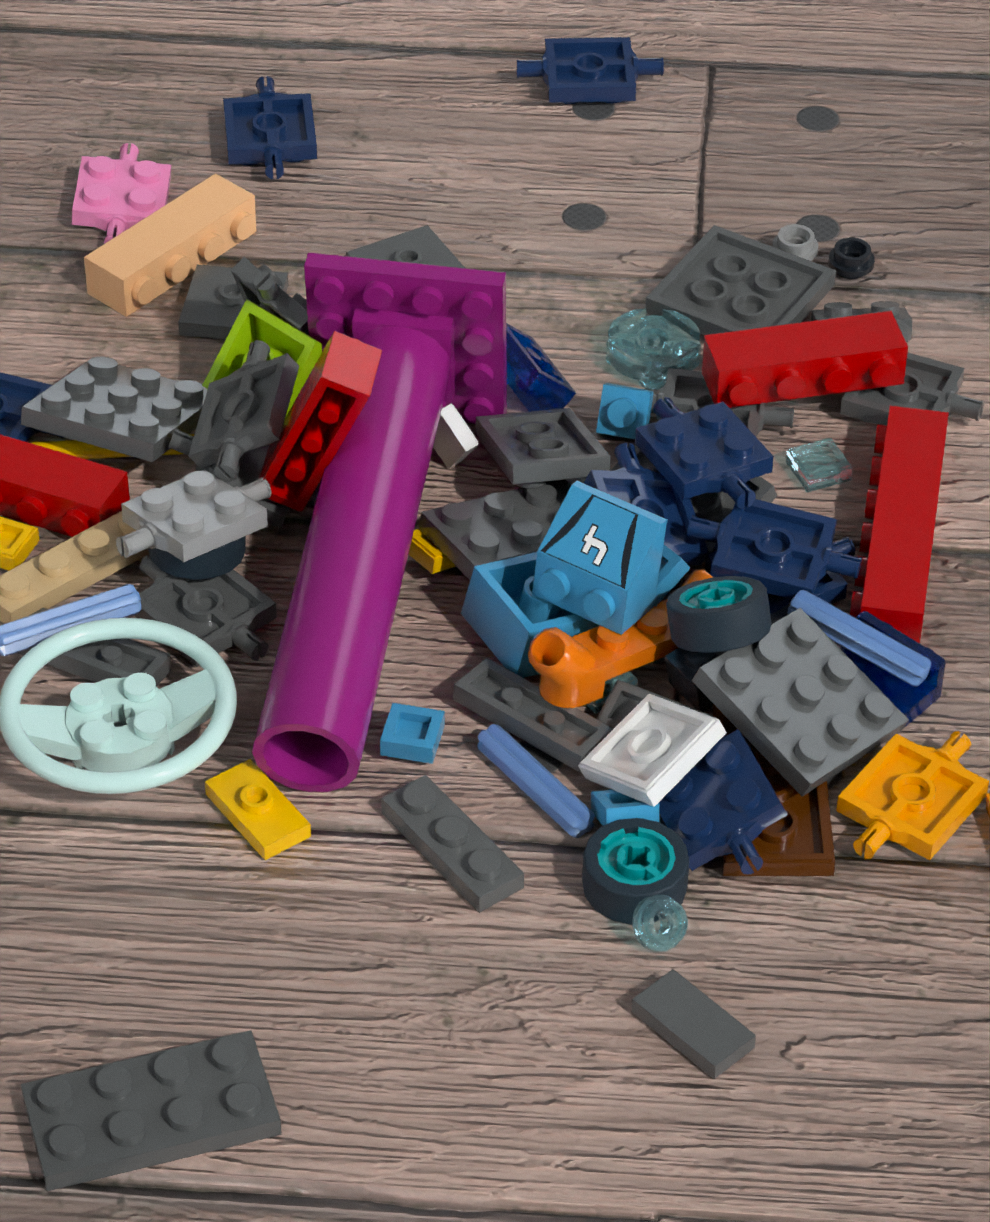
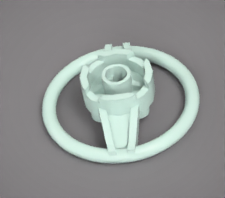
M142 618L95 620L53 634L33 647L18 661L6 678L1 690L0 729L7 746L14 756L26 768L51 783L68 789L95 794L132 793L170 783L185 776L204 763L220 747L232 727L237 707V692L232 674L223 658L209 644L196 635L180 627L156 620ZM139 639L161 643L187 654L204 669L160 689L156 687L155 679L147 673H134L128 677L108 678L96 683H81L75 686L70 693L71 702L69 706L20 704L25 688L43 666L67 651L98 641ZM211 718L207 728L193 744L174 757L160 762L168 753L173 754L176 740H179ZM46 754L70 759L75 767L58 762Z

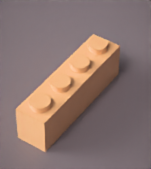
M215 173L84 257L87 294L125 317L129 316L193 274L197 264L207 265L257 232L255 195Z

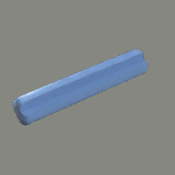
M126 584L1 624L0 656L6 657L33 648L53 634L82 623L109 618H126L138 614L141 611L139 592H137L134 585Z
M800 590L792 598L787 613L790 614L801 608L836 644L912 686H919L926 679L931 667L929 658L806 590Z
M492 724L486 730L480 731L477 736L479 740L478 749L570 836L580 838L585 832H590L593 829L594 813L501 726Z

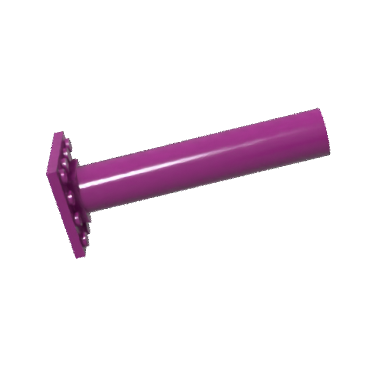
M309 252L307 254L304 273L309 336L322 344V352L333 332L336 331L382 350L368 401L332 462L324 469L253 745L252 754L257 766L271 779L289 788L306 792H331L346 787L357 777L441 410L452 403L464 421L476 424L477 416L507 414L506 272Z

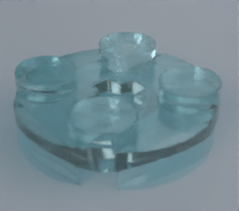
M647 308L635 309L617 317L609 327L606 343L607 363L624 376L638 380L639 384L645 389L657 390L663 388L666 384L669 368L692 371L700 364L701 344L699 329L691 319L679 312L662 309V316L647 315Z

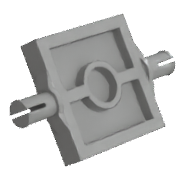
M205 469L190 472L180 480L160 488L149 489L141 496L121 504L123 522L136 531L117 537V549L121 556L128 558L147 548H156L167 551L181 561L186 562L267 527V508L257 502L270 498L271 487L266 479L263 480L262 477L242 487H232Z

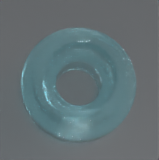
M660 894L644 898L639 902L633 914L632 927L636 939L644 948L654 952H661L674 948L683 939L687 931L688 919L684 908L667 895ZM655 914L660 919V929L658 932H656L654 927Z

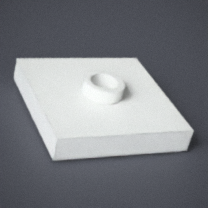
M648 694L580 762L578 767L585 779L655 807L727 732L717 718Z

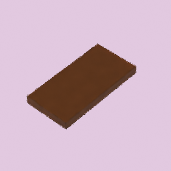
M712 704V715L720 720L727 732L723 737L737 730L731 721ZM743 735L788 815L765 828L751 841L763 860V865L758 871L747 856L746 859L754 873L743 874L734 855L731 853L722 856L723 876H834L835 855L827 781L802 797Z

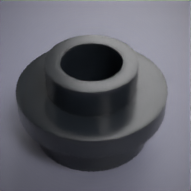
M853 237L839 240L829 253L828 259L829 267L836 270L838 275L846 279H857L869 274L873 270L875 257L871 252L870 245L862 239Z

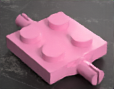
M128 143L120 147L119 159H111L106 156H82L72 207V225L96 227L107 231L104 244L167 204L171 180V165L147 160L137 161L139 149L132 143L130 154H128Z

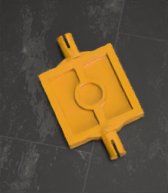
M954 731L940 748L935 749L918 745L896 733L840 793L836 811L867 827L863 834L853 843V848L859 856H862L864 853L865 859H871L884 842L890 840L931 860L983 801L988 791L989 780L965 769L958 761L971 747V741L965 734L960 738L961 732Z

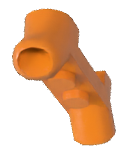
M704 569L694 570L681 587L695 581L712 578V576ZM668 599L661 601L656 607L654 606L622 635L601 625L573 637L556 627L546 628L539 632L530 643L528 658L533 668L541 674L540 695L545 701L561 708L584 706L603 698L605 681L663 658L678 647L671 639L666 607Z

